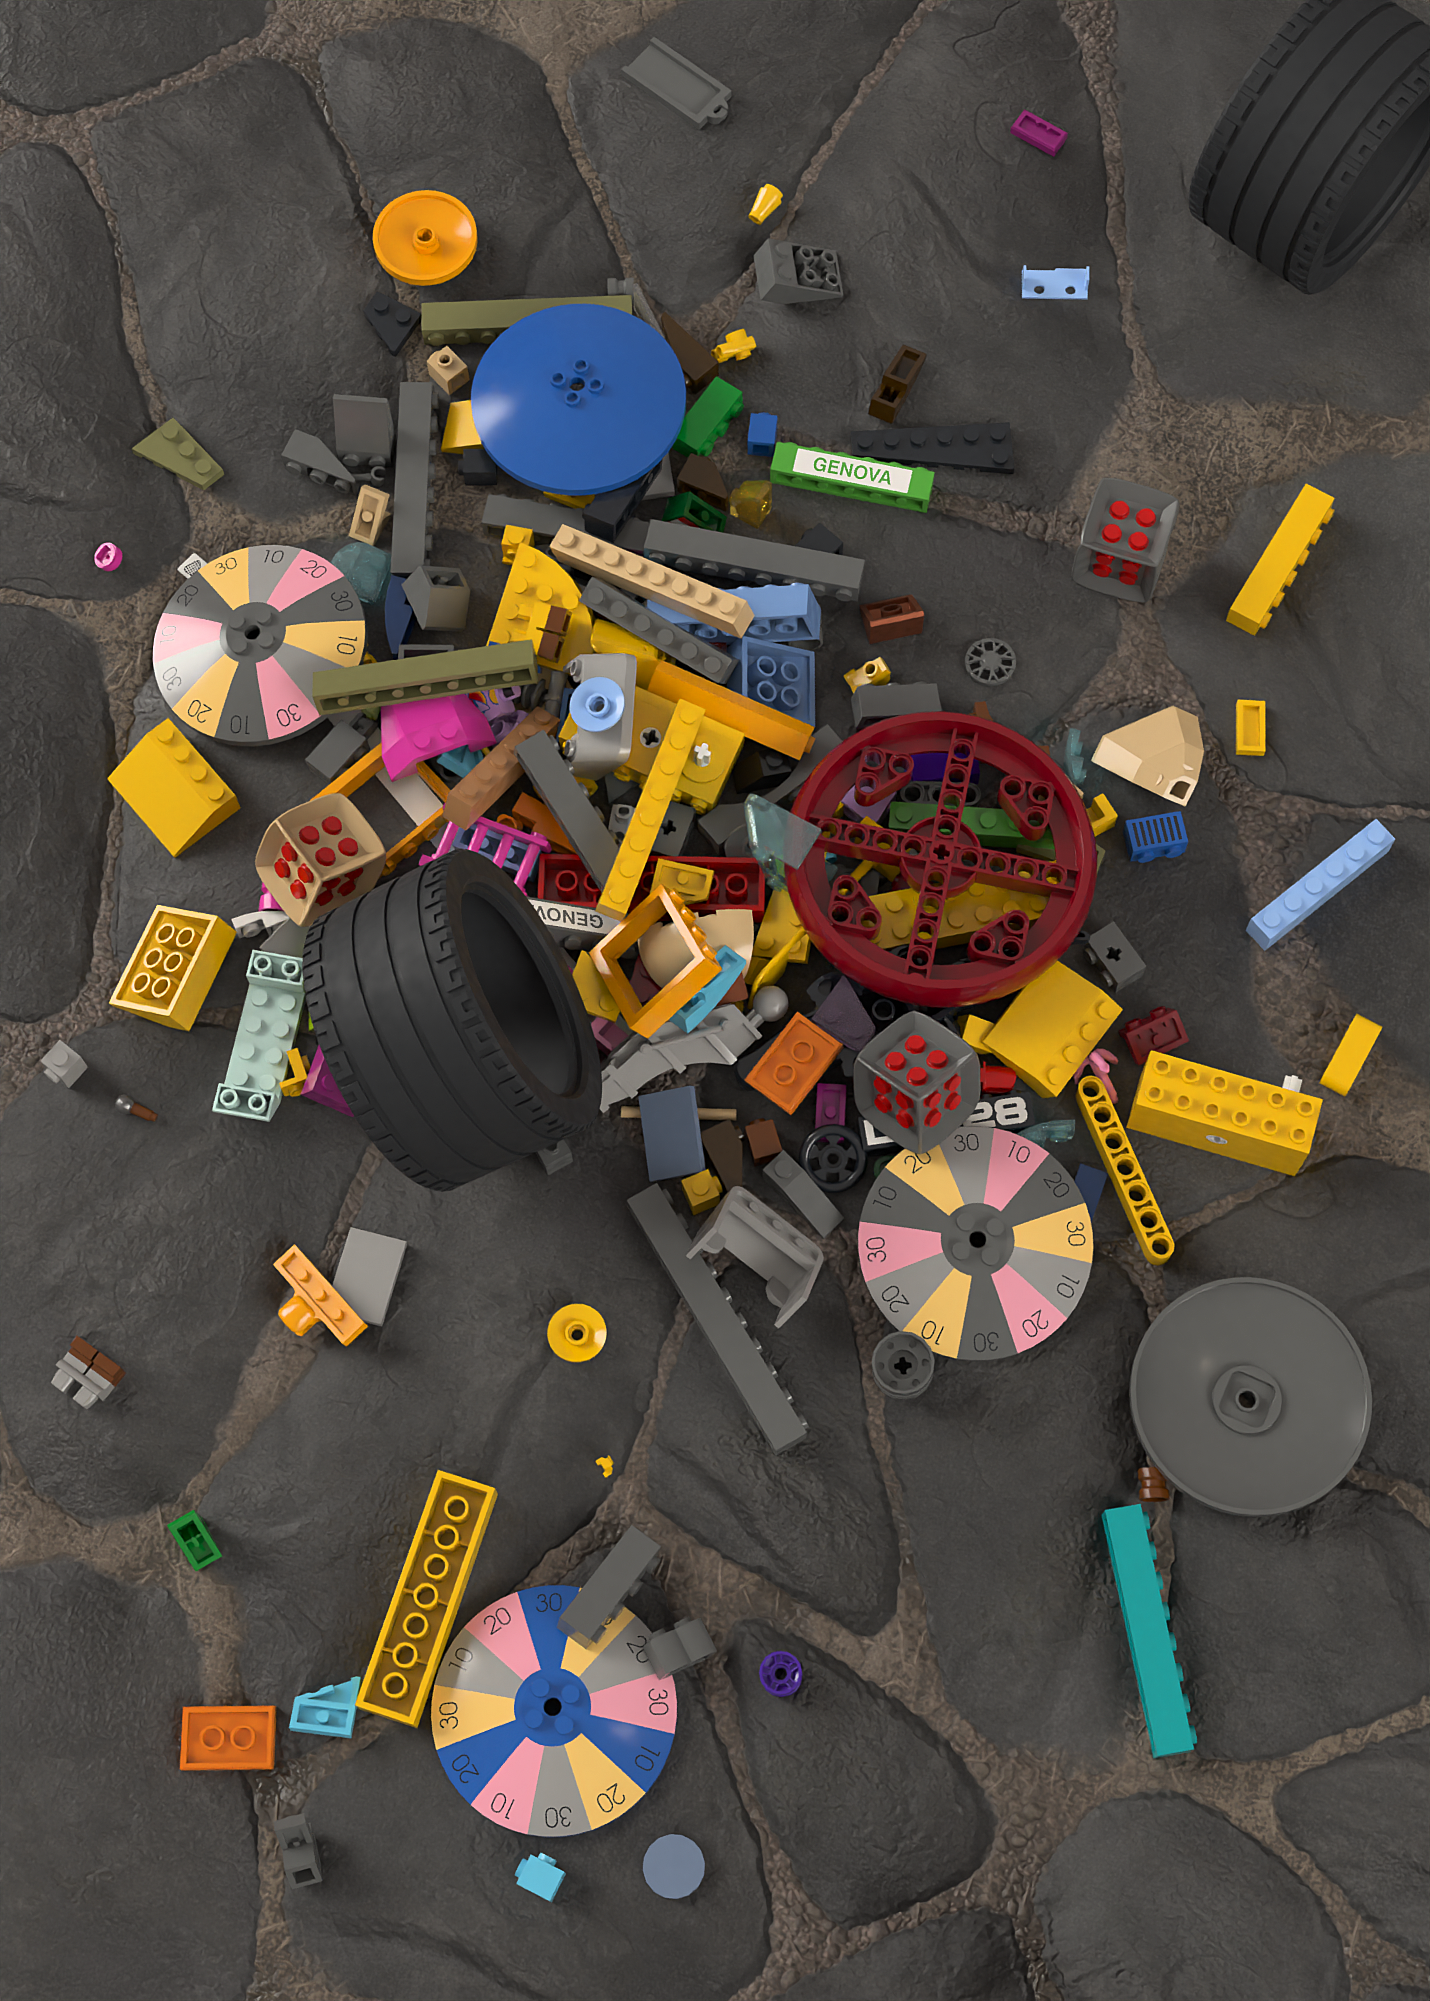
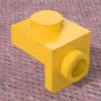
M298 1048L286 1051L295 1077L279 1083L284 1096L290 1095L294 1097L301 1095L308 1076L307 1073L311 1068L307 1055L301 1057Z

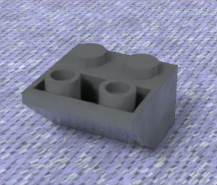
M420 565L404 581L402 587L422 630L462 632L466 626L470 589L460 568Z

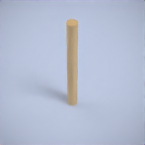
M621 1106V1118H641L640 1107ZM697 1108L699 1120L730 1119V1121H736V1109Z

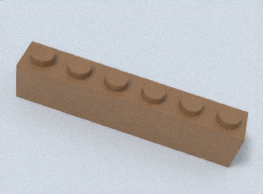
M537 706L448 793L442 817L467 830L525 772L514 755L515 746L542 730L548 736L552 735L555 738L561 719Z

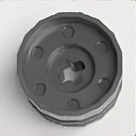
M898 1331L888 1334L879 1341L873 1351L872 1374L875 1384L882 1393L893 1399L908 1400L918 1397L927 1390L933 1378L935 1360L932 1349L922 1337L913 1332ZM900 1361H905L906 1366H911L904 1375L900 1373V1370L894 1368L899 1366Z

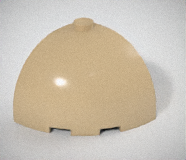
M716 910V914L699 917L698 912L693 913L696 916L695 924L707 935L705 941L716 952L726 945L746 960V965L742 970L743 977L745 978L753 951L754 926L752 910ZM661 922L650 926L638 939L642 962L651 978L662 989L695 959L674 922L668 923L665 926Z

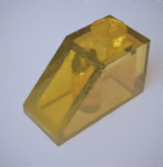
M768 480L744 481L740 488H735L729 497L730 514L758 529L772 509V482Z

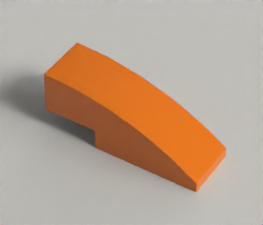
M522 792L512 809L513 818L520 820L524 826L532 829L531 832H537L547 837L546 841L549 842L552 851L558 854H577L548 807Z

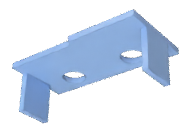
M1024 265L1022 270V298L1088 299L1089 266L1086 269L1056 268L1054 271L1026 270V265ZM1040 286L1044 289V292L1037 294L1034 288ZM1067 287H1073L1075 289V293L1067 294L1065 289Z

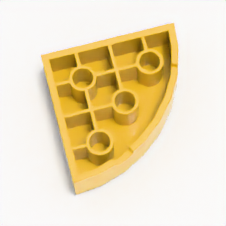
M520 542L486 646L489 645V641L500 644L511 643L510 638L514 628L527 632L529 621L517 618L521 603L534 605L535 602L568 609L572 612V617L566 637L560 636L565 641L558 663L537 656V664L541 667L563 672V666L580 654H598L592 648V643H590L596 619L592 609L579 602L583 591L571 575L541 551ZM540 630V631H544V632H547V633L554 634V633L549 632V631Z

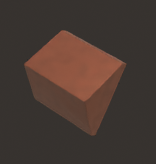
M912 594L859 605L869 644L922 633L924 611Z

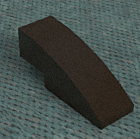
M904 344L885 371L882 383L871 398L868 415L890 424L894 422L920 373L927 356L926 353Z

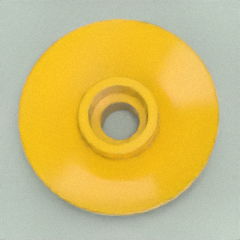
M571 1304L558 1310L551 1318L547 1330L548 1341L554 1353L569 1362H584L596 1356L605 1344L607 1333L602 1316L595 1309L584 1304ZM575 1331L583 1333V1337L580 1340L572 1338V1334Z

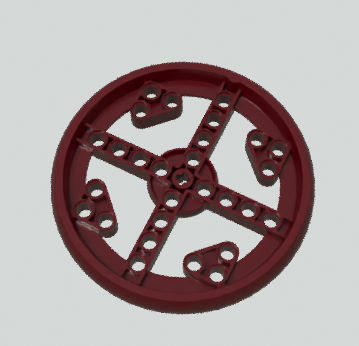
M929 711L899 715L870 725L845 739L816 765L805 780L794 801L784 836V874L789 897L796 916L815 947L838 970L861 986L890 999L918 1006L944 1008L981 1004L1002 998L1036 980L1056 963L1079 934L1087 918L1097 880V850L1091 819L1076 787L1063 769L1048 753L1017 731L979 716L958 712ZM925 753L948 754L936 816L917 822L907 833L832 818L839 803L854 785L855 801L863 807H869L910 782L914 768V761L911 755ZM962 753L965 754L967 758L960 759L956 757L955 754ZM973 759L995 767L1008 775L1000 784L997 800L1022 836L1030 841L1039 840L1044 836L1048 825L1055 847L1056 863L981 848L980 842L972 829L961 822ZM869 761H874L879 766L870 767L866 763ZM902 767L906 772L899 773L894 768ZM957 778L962 783L954 784L949 779ZM864 786H868L872 788L874 791L864 792L861 790V788ZM1012 789L1017 792V795H1009L1005 790ZM1041 795L1045 800L1038 801L1033 796ZM947 803L954 804L957 808L952 810L946 808L944 805ZM1028 821H1038L1041 826L1034 827ZM948 829L952 834L943 835L939 830ZM831 832L835 836L832 838H826L822 835V833ZM853 837H858L863 842L855 844L852 843L849 839ZM886 843L891 848L887 850L878 847V844ZM915 849L919 854L910 855L906 850ZM824 852L900 868L906 883L919 893L906 959L887 952L871 942L880 932L882 916L854 877L850 875L839 876L834 881L831 891L825 869ZM938 855L943 856V860L937 859ZM970 860L975 866H965L962 861ZM999 866L1003 871L1000 873L994 872L990 867ZM1025 871L1029 873L1031 877L1023 878L1018 874V872ZM1054 877L1059 883H1049L1046 878ZM937 880L942 885L933 887L929 884V881ZM974 882L1049 898L1043 913L1029 931L1028 916L1023 911L1011 910L979 929L971 936L967 948V956L972 961L971 963L932 965L945 899L962 894ZM840 889H848L852 894L844 896L838 891ZM932 906L936 909V912L928 913L923 907ZM842 915L847 920L838 922L833 919V916ZM869 920L873 922L875 926L871 928H866L861 924V922ZM1008 924H1018L1021 930L1014 931L1009 928ZM926 932L931 935V938L922 939L918 936V933ZM984 944L988 950L979 951L974 945ZM1010 949L1016 953V956L1008 957L1003 951ZM916 958L923 959L926 965L917 966L912 960Z

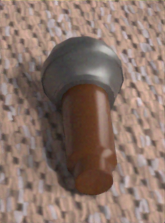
M123 1094L116 1099L115 1108L121 1114L132 1113L153 1122L158 1117V1114L154 1113L153 1110L137 1104L130 1095Z

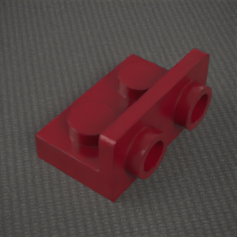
M1165 1006L1157 1007L1149 1012L1150 1016L1142 1020L1140 1018L1129 1020L1124 1024L1125 1028L1118 1031L1120 1037L1125 1038L1135 1064L1140 1065L1146 1062L1151 1050L1163 1054L1189 1041L1177 1010L1166 1008Z

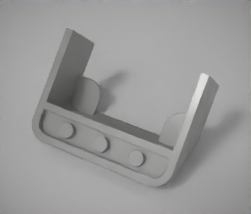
M626 653L580 654L563 666V672L570 673L574 681L578 683H583L594 677L611 679L619 685L625 697L624 712L614 726L602 732H589L578 726L577 733L572 736L571 740H567L564 754L574 768L575 773L572 775L575 777L597 781L626 763L630 756L637 660L634 655ZM600 704L596 711H601L604 708V704Z
M734 1186L724 1196L697 1232L686 1254V1257L691 1259L701 1248L706 1252L718 1253L725 1247L768 1281L766 1293L769 1301L781 1308L774 1324L778 1328L807 1301L824 1260L821 1249L740 1186Z

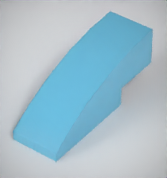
M726 945L715 955L722 970L669 1019L687 1034L717 1005L746 965V960Z

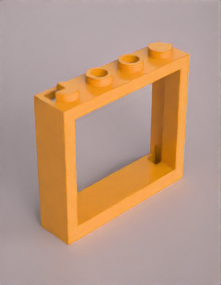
M382 743L378 744L311 800L332 793H341L346 798L385 767L382 759ZM424 761L416 763L417 774L446 803L448 793L451 790ZM443 806L386 853V862L380 877L392 873L397 863L403 858L411 857L417 851L420 844L425 840L433 839L438 834L439 829L447 822L449 823V820L442 817L444 812Z
M660 884L589 952L629 1028L647 1039L722 970L715 958L717 952L705 941L707 938L706 933L695 924L696 916L693 912L685 907V898L679 895L675 888L670 890L663 884ZM668 911L695 959L642 1007L617 959Z

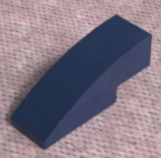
M392 575L385 603V625L393 660H398L399 645H408L417 617L402 587L406 579Z

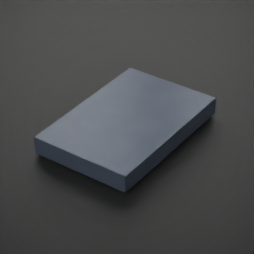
M694 1086L638 1096L650 1182L678 1178L705 1171Z

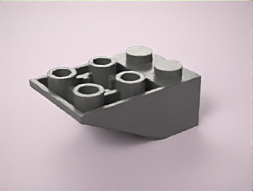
M768 238L754 254L761 301L790 304L840 298L843 296L835 250Z

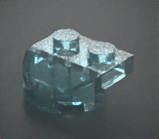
M355 542L340 549L330 563L347 578L360 600L373 605L376 602L391 564L392 555L370 544Z

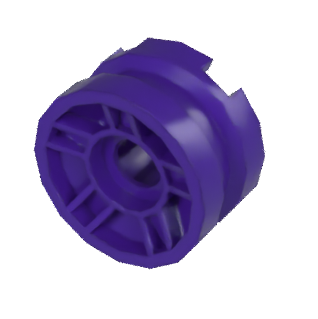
M772 1652L764 1658L759 1670L760 1681L763 1687L773 1696L784 1697L792 1695L801 1685L803 1676L801 1665L797 1658L789 1652ZM776 1669H785L787 1671L786 1678L783 1680L777 1679L775 1677Z

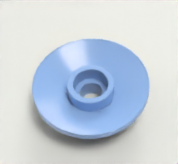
M594 677L584 681L576 688L570 700L572 719L580 728L589 732H602L611 728L619 721L625 708V697L622 689L616 682L605 677ZM600 704H604V708L597 712V707Z

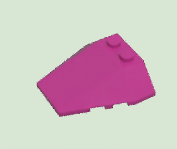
M465 694L381 706L382 759L392 782L418 773L416 763L467 745L470 753L497 744L487 718Z

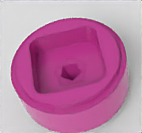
M104 543L95 553V563L105 571H113L122 561V551L112 543Z

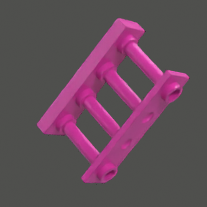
M480 816L473 823L477 827L468 849L478 853L488 830L503 835L492 861L502 869L513 840L529 845L514 880L524 895L529 897L525 893L526 889L524 886L539 850L549 854L552 850L549 842L546 841L547 837L537 832H531L529 835ZM449 821L436 854H432L431 857L423 854L418 865L422 866L447 854L459 826Z

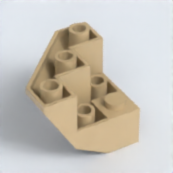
M1175 706L1168 707L1103 735L1091 761L1147 790L1186 806L1198 782L1204 753L1198 717Z

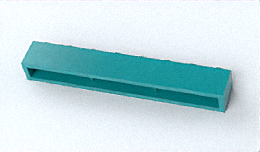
M1141 1504L1105 1510L1102 1514V1520L1153 1758L1191 1752L1194 1750L1193 1744L1197 1743V1736L1194 1725H1189L1186 1713L1190 1712V1704L1187 1694H1182L1180 1682L1183 1681V1672L1180 1663H1175L1173 1651L1177 1650L1174 1633L1168 1632L1166 1620H1170L1168 1604L1166 1601L1162 1602L1159 1591L1163 1590V1580L1160 1571L1155 1572L1153 1560L1157 1559L1154 1542H1149L1146 1530L1150 1529L1147 1511L1142 1512Z

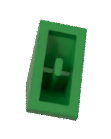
M195 1510L167 1525L195 1572L222 1557L203 1518Z

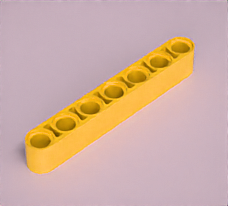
M1086 1076L1080 1081L1076 1091L1077 1104L1145 1258L1153 1265H1163L1169 1260L1174 1251V1242L1103 1082L1095 1076ZM1092 1088L1096 1091L1097 1095L1095 1097H1088L1083 1093V1089ZM1098 1113L1104 1114L1108 1118V1122L1100 1123L1096 1121L1094 1115ZM1114 1139L1119 1143L1120 1147L1118 1149H1111L1105 1141ZM1119 1165H1126L1130 1168L1131 1174L1122 1175L1117 1170V1167ZM1129 1192H1139L1143 1200L1133 1201L1129 1197ZM1144 1217L1150 1218L1155 1226L1153 1228H1146L1141 1224L1140 1219ZM1152 1245H1163L1167 1253L1163 1255L1155 1253Z

